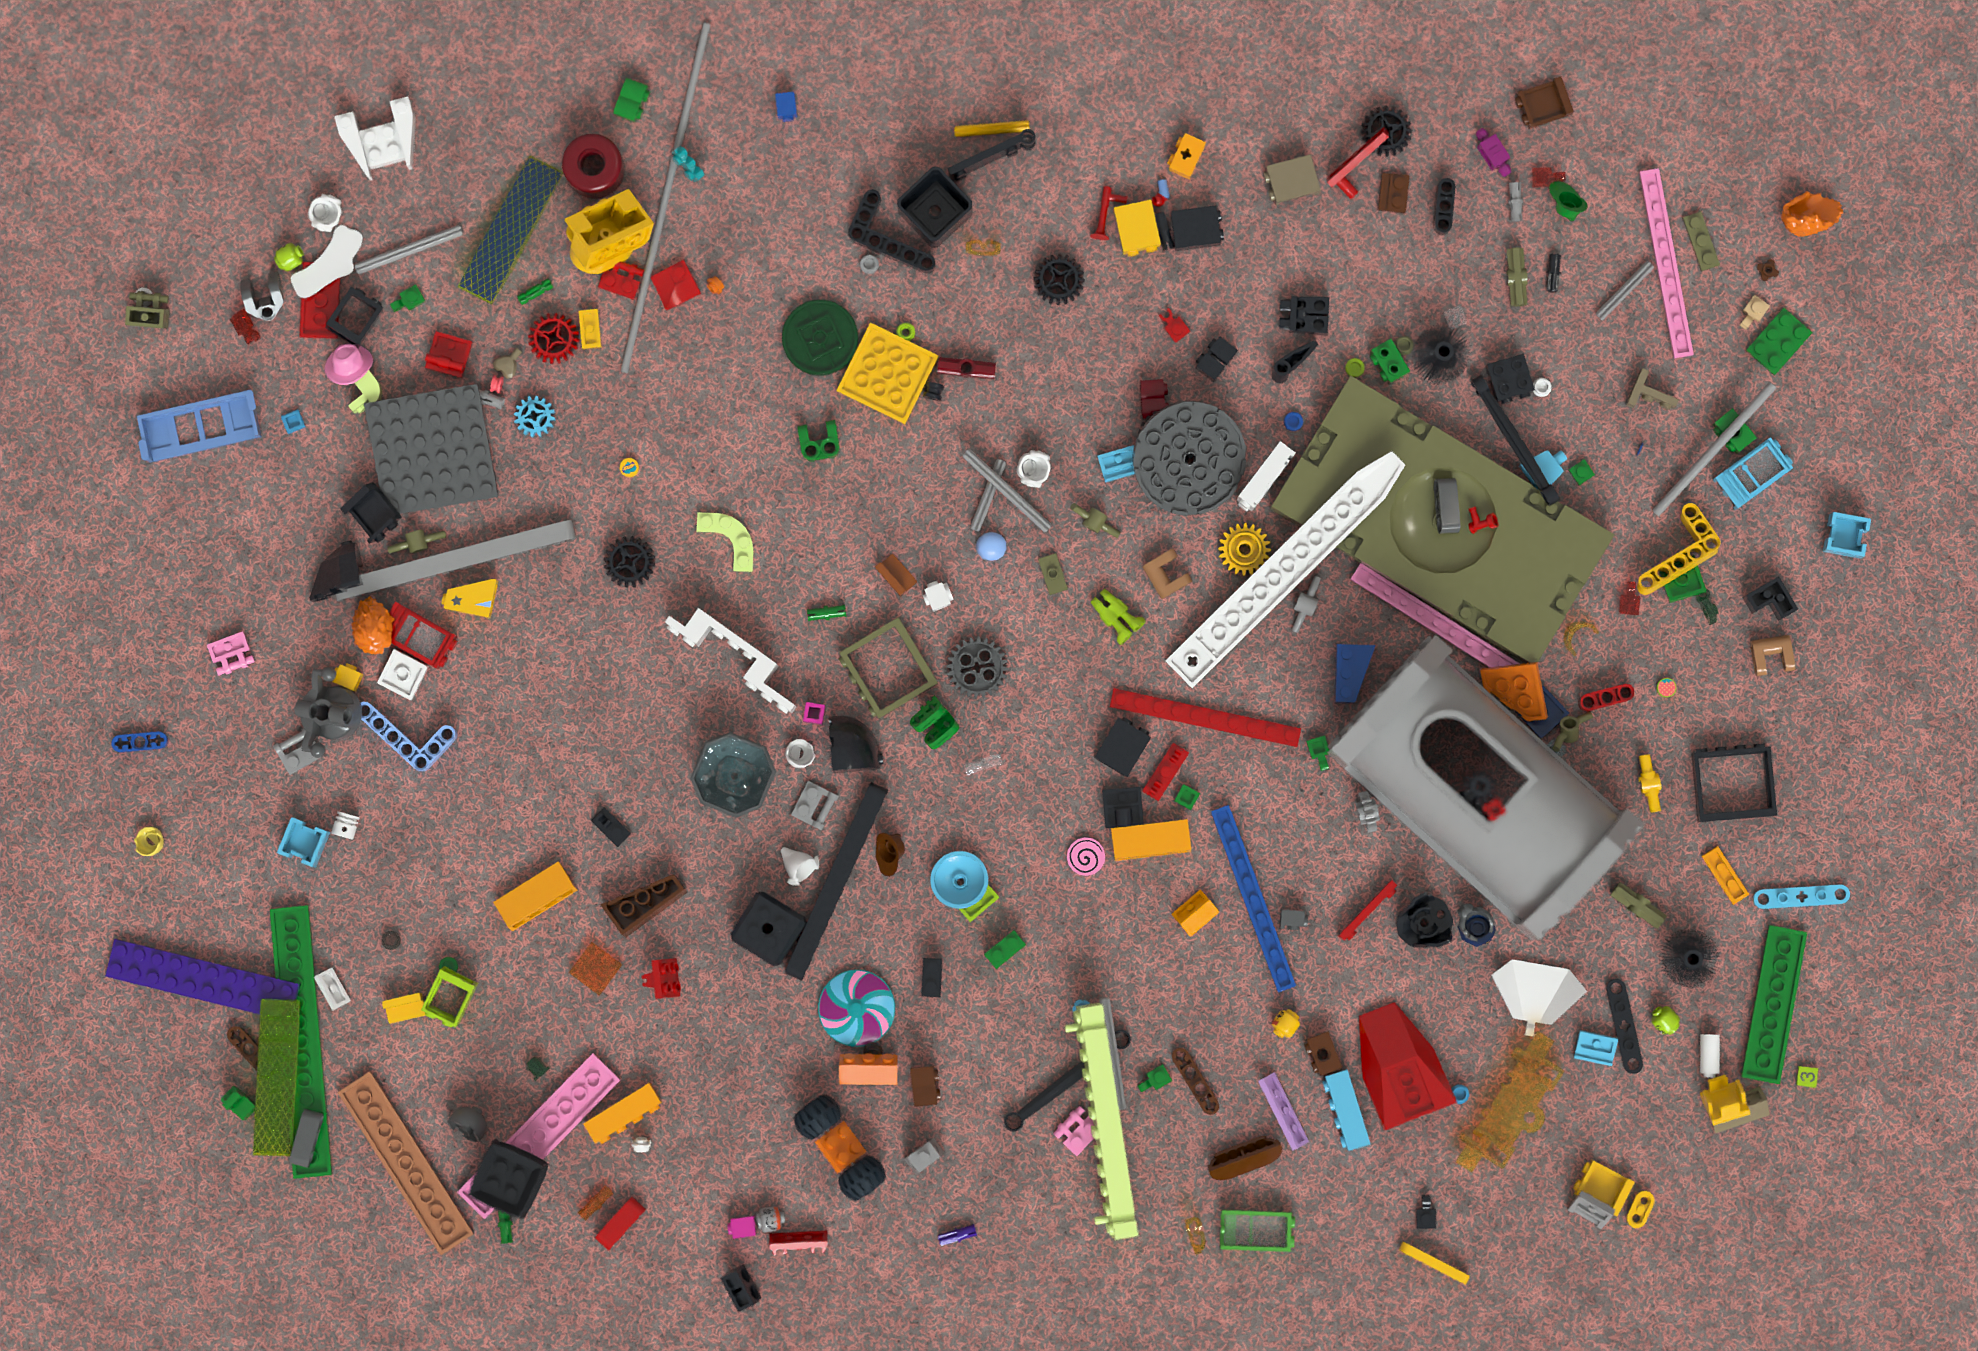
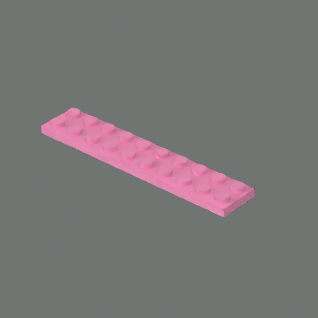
M593 1053L506 1143L544 1159L621 1080ZM474 1174L457 1193L486 1219L495 1209L468 1196Z

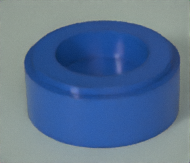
M1290 412L1284 418V426L1289 431H1297L1303 425V418L1297 412Z

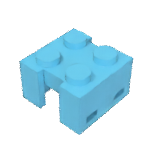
M1837 512L1830 513L1827 526L1831 527L1829 537L1824 540L1823 552L1859 559L1865 557L1867 544H1861L1863 533L1869 532L1871 519Z
M291 817L277 853L288 858H292L295 855L302 858L301 863L316 868L330 832L319 827L311 829L305 826L307 822Z

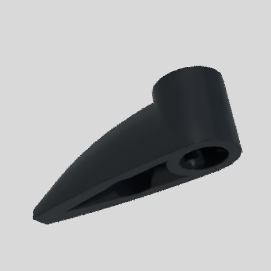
M1315 340L1309 342L1278 360L1274 364L1271 374L1273 381L1276 383L1286 382L1289 374L1308 358L1318 346V343Z

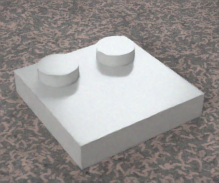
M393 649L377 683L412 700L429 666L397 649Z

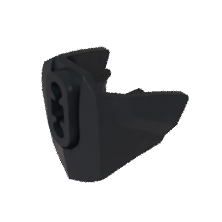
M1426 891L1415 897L1397 917L1398 936L1414 948L1440 947L1452 941L1453 918L1445 901L1435 897L1432 892ZM1438 911L1444 912L1443 918L1437 917ZM1421 919L1427 920L1426 926H1421Z

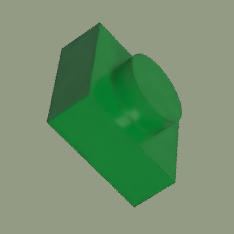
M1585 459L1568 470L1578 486L1595 475Z
M1183 784L1174 801L1191 810L1200 793Z

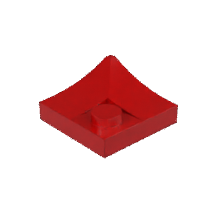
M685 260L650 277L666 311L702 294Z

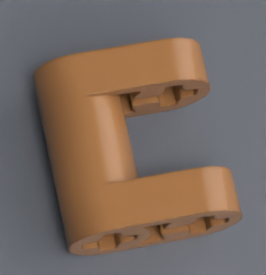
M1174 549L1165 552L1142 566L1161 599L1170 596L1193 582L1188 573L1173 582L1168 578L1162 566L1178 557Z
M1789 635L1750 641L1756 676L1767 675L1765 656L1781 653L1784 672L1795 670L1794 654Z

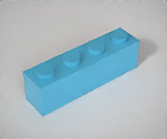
M1348 1070L1324 1076L1325 1081H1322L1325 1092L1329 1091L1331 1097L1328 1103L1331 1111L1335 1110L1337 1116L1334 1118L1336 1128L1341 1129L1343 1135L1339 1137L1342 1147H1346L1347 1151L1370 1145Z

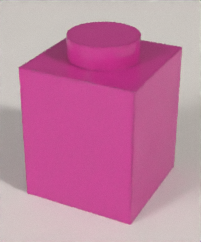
M806 702L803 722L823 725L826 706Z
M754 1215L730 1219L731 1223H727L728 1233L732 1235L733 1239L757 1235Z

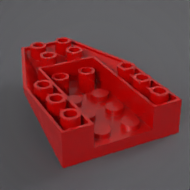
M1395 1002L1359 1016L1362 1078L1383 1131L1457 1103L1434 1048Z

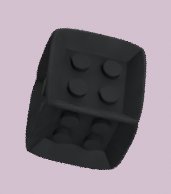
M495 1139L491 1142L478 1167L468 1196L502 1213L524 1219L540 1190L549 1163L527 1151Z

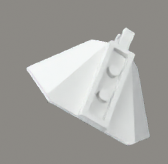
M1512 959L1491 975L1512 1018L1527 1021L1526 1036H1534L1535 1022L1552 1025L1587 992L1573 973L1565 968Z

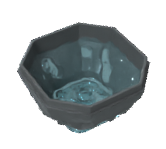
M729 732L705 742L690 779L701 804L738 818L762 808L776 770L765 746ZM734 772L738 774L736 780L731 778V774Z

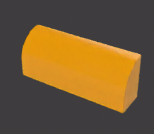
M1188 819L1111 828L1115 861L1191 852Z
M558 861L493 903L507 927L513 932L578 890Z

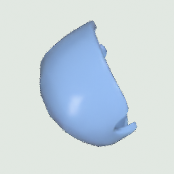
M995 532L983 534L976 542V552L984 560H998L1004 556L1007 550L1004 537Z

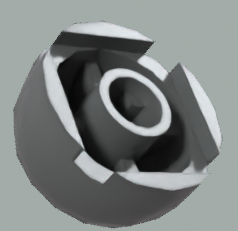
M475 1106L472 1108L460 1107L447 1120V1124L453 1131L456 1127L458 1131L464 1134L462 1135L464 1138L472 1142H480L487 1127L486 1120L481 1115L483 1112Z

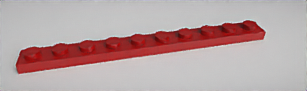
M1113 688L1110 702L1111 708L1298 747L1301 728L1115 688Z

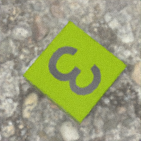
M1798 1066L1796 1085L1816 1088L1818 1068Z

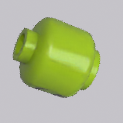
M288 243L276 250L274 260L281 270L290 271L302 264L304 253L300 246Z
M1658 1006L1653 1010L1651 1023L1661 1034L1670 1035L1679 1028L1680 1017L1670 1006Z

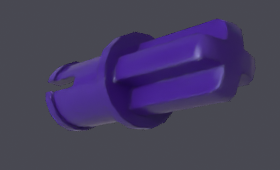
M974 1224L959 1229L956 1227L953 1231L939 1234L938 1240L941 1246L956 1241L960 1243V1240L977 1236Z

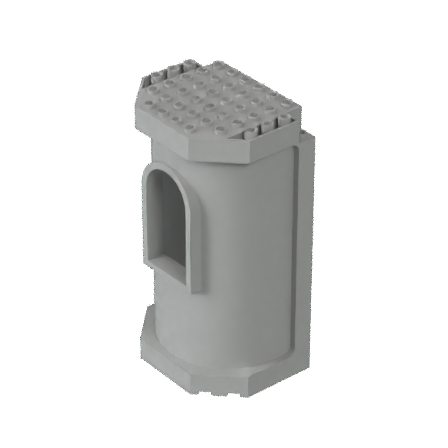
M1437 635L1432 638L1428 636L1418 646L1419 649L1414 651L1403 662L1404 664L1391 675V679L1380 687L1378 693L1371 697L1365 704V707L1339 732L1341 737L1337 736L1327 746L1329 748L1327 753L1343 767L1346 773L1530 940H1540L1550 928H1553L1560 921L1561 918L1559 916L1569 913L1626 850L1625 843L1633 841L1637 835L1636 833L1644 826V823L1630 810H1618L1451 659L1449 655L1453 650ZM1440 718H1453L1461 721L1526 779V782L1503 806L1506 808L1505 815H1500L1496 821L1490 820L1488 822L1426 766L1419 752V740L1425 727L1432 721Z

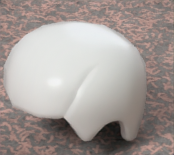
M796 739L790 742L785 750L788 763L795 768H804L810 765L815 758L813 746L804 739ZM801 749H802V750H803V756H802L801 758H799V757H800V751H801Z

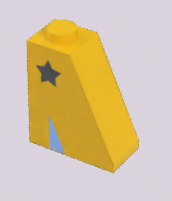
M490 579L447 589V594L444 593L442 597V605H444L446 610L491 619L498 580Z

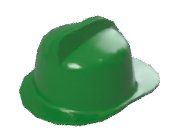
M1560 181L1550 184L1549 193L1556 201L1555 208L1559 215L1574 221L1580 212L1587 210V202L1570 185Z

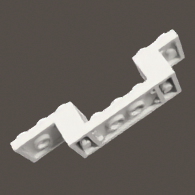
M697 609L686 626H683L671 616L665 621L668 625L667 629L676 636L679 633L683 635L682 640L692 647L694 645L699 647L710 631L721 640L723 637L728 639V645L737 651L739 648L742 649L745 657L752 662L755 660L743 677L746 680V686L753 691L760 690L762 692L760 695L770 703L772 700L777 702L776 707L786 714L788 711L793 713L796 709L793 703L766 685L779 666L701 609Z

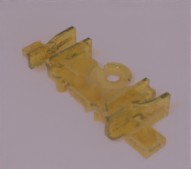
M1537 1031L1525 1051L1516 1047L1510 1052L1511 1057L1517 1061L1512 1067V1072L1506 1073V1075L1510 1076L1511 1082L1508 1085H1505L1503 1082L1500 1083L1501 1089L1491 1104L1492 1110L1488 1108L1481 1110V1115L1486 1120L1480 1121L1472 1132L1480 1138L1477 1142L1460 1132L1459 1139L1466 1143L1455 1161L1457 1164L1472 1173L1480 1159L1484 1157L1497 1167L1504 1169L1516 1149L1512 1145L1522 1129L1526 1130V1133H1533L1543 1126L1545 1115L1542 1108L1540 1109L1537 1105L1546 1091H1553L1564 1073L1563 1069L1544 1058L1553 1045V1040ZM1539 1065L1547 1066L1558 1072L1554 1081L1534 1074ZM1526 1112L1534 1113V1122H1525L1524 1115ZM1491 1142L1507 1155L1502 1164L1486 1151Z

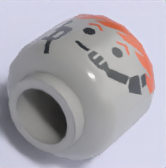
M777 1206L760 1208L756 1214L757 1228L761 1229L764 1233L779 1231L782 1223H785L784 1213L780 1212Z

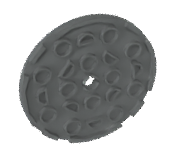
M1200 401L1177 402L1156 412L1139 432L1133 450L1135 478L1146 497L1163 510L1185 516L1207 513L1226 502L1238 488L1246 468V445L1237 424L1221 409ZM1186 454H1194V461L1186 463Z

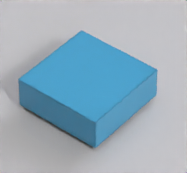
M299 409L281 416L287 434L306 428Z

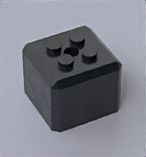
M940 167L929 169L897 199L898 214L931 248H938L972 216V201ZM932 207H939L941 213L938 216L931 215L930 209Z
M760 891L755 893L730 933L731 940L770 965L778 966L782 965L805 928L807 921L805 916L766 892ZM765 923L772 924V933L765 934L762 931V926Z

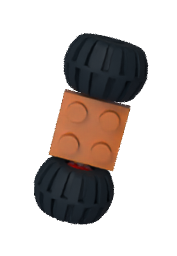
M822 1094L794 1115L796 1129L803 1137L810 1140L815 1139L823 1132L825 1133L815 1143L837 1174L847 1166L850 1167L839 1176V1186L846 1197L853 1201H858L870 1194L885 1181V1169L882 1163L872 1156H865L856 1163L855 1160L867 1151L845 1121H842L833 1129L830 1128L841 1119V1110L838 1103L832 1097Z

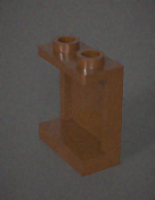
M1561 76L1554 78L1551 82L1524 91L1520 90L1516 94L1517 97H1515L1517 107L1521 108L1523 115H1521L1523 125H1527L1529 130L1570 116L1574 112Z

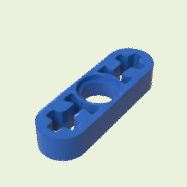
M163 732L124 734L115 736L112 739L111 745L115 751L120 753L156 750L167 746L168 737ZM151 735L150 739H157V735H160V738H164V742H161L160 746H158V743L153 742L150 743L151 747H148L149 739L147 736ZM131 737L132 749H129L130 745H123L122 749L116 746V742H119L120 738H122V741L128 742V738ZM137 737L145 739V745L141 748L135 745Z

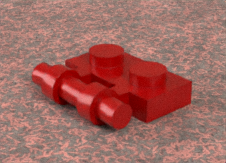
M620 261L614 265L612 272L608 270L603 272L598 288L634 300L641 283L634 280L635 274L643 276L645 269L639 268L638 265L633 263L630 265ZM619 269L628 271V277L618 274Z

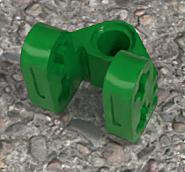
M935 695L931 701L928 700L925 706L922 705L920 707L921 710L910 720V725L916 732H923L932 724L935 725L924 738L925 743L931 749L939 748L959 730V724Z

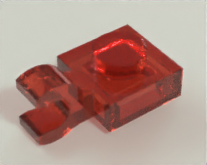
M1552 167L1532 168L1533 188H1546L1552 182H1565L1566 180L1565 172L1552 173Z
M245 309L239 310L229 319L238 335L243 334L247 344L253 341L256 342L261 338L260 334L251 328L254 324Z
M1627 582L1626 595H1620L1619 614L1639 615L1641 596H1635L1636 582Z

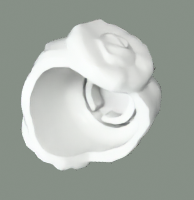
M326 194L316 197L311 202L308 210V218L312 222L311 225L320 231L331 232L332 228L338 224L342 213L340 207L341 200Z
M1030 450L1029 453L1023 454L1017 466V474L1021 478V483L1029 487L1040 488L1049 476L1051 469L1050 456L1039 450Z

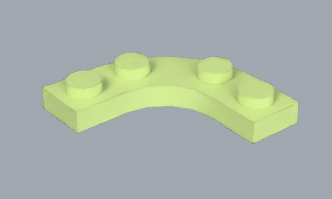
M697 512V532L724 534L732 542L734 548L733 571L753 572V543L747 529L731 516L721 513Z

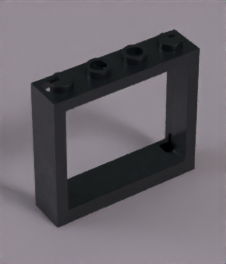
M1765 743L1753 744L1754 748H1746V745L1734 746L1733 750H1727V746L1715 747V751L1709 752L1707 748L1696 749V753L1691 754L1698 822L1777 816L1771 746L1765 747ZM1763 753L1768 809L1704 814L1699 759Z

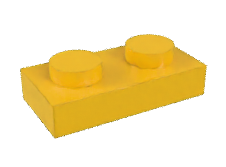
M598 309L579 310L582 349L602 348Z

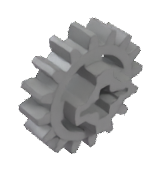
M1368 791L1359 792V802L1355 803L1358 819L1361 825L1365 824L1368 833L1377 831L1376 821H1380L1375 799L1370 798Z

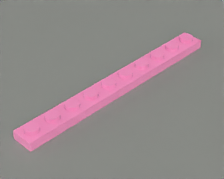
M1659 168L1640 171V181L1673 358L1693 356Z
M1360 563L1351 577V581L1485 666L1498 667L1520 664L1362 563Z

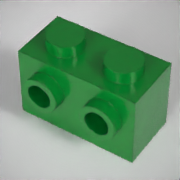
M1392 339L1371 349L1369 358L1373 365H1378L1381 370L1379 375L1383 382L1387 381L1390 385L1410 373L1408 366Z

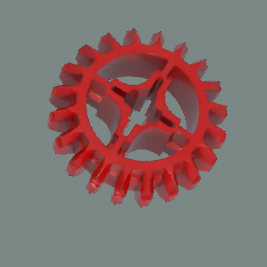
M547 313L546 320L543 316L539 317L542 321L540 324L534 321V324L537 326L536 329L530 327V331L534 332V334H529L528 338L534 340L528 344L529 346H535L531 351L532 353L538 352L536 354L537 359L543 356L542 361L544 363L550 358V364H554V359L557 360L558 364H561V357L568 361L566 354L569 353L570 356H574L571 349L578 350V347L573 343L580 342L578 338H574V336L579 335V331H573L577 326L575 324L570 325L572 322L570 318L565 321L564 314L558 319V313H554L553 318H551L550 313ZM557 324L551 331H542L547 325ZM562 326L568 330L569 341L560 336ZM556 334L560 341L557 340L551 343V339L548 336ZM539 336L547 340L545 351L540 348ZM556 346H565L562 351L551 353Z

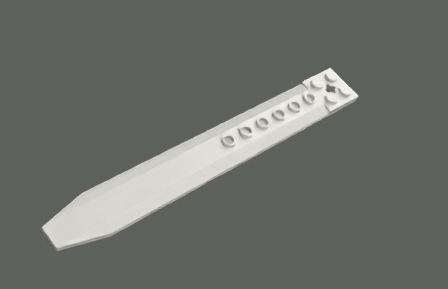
M1391 451L1357 471L1166 662L1193 688L1386 498L1405 464ZM1189 656L1192 658L1197 657L1196 662L1198 664L1196 666L1193 664L1191 666L1188 665Z

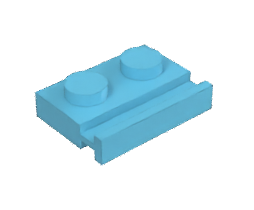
M1134 445L1097 456L1105 483L1134 475Z
M1580 1030L1574 1058L1612 1066L1618 1038Z

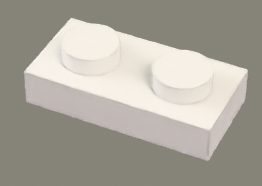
M333 968L314 977L332 1011L351 1001Z

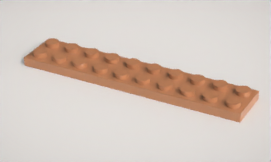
M368 1072L337 1092L440 1255H443L474 1235L469 1224L372 1072Z

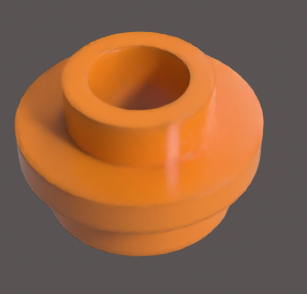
M716 276L707 279V288L713 294H721L722 289H724L721 280Z

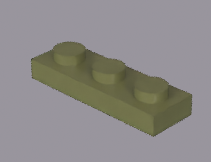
M1702 212L1683 217L1682 219L1701 272L1720 266Z

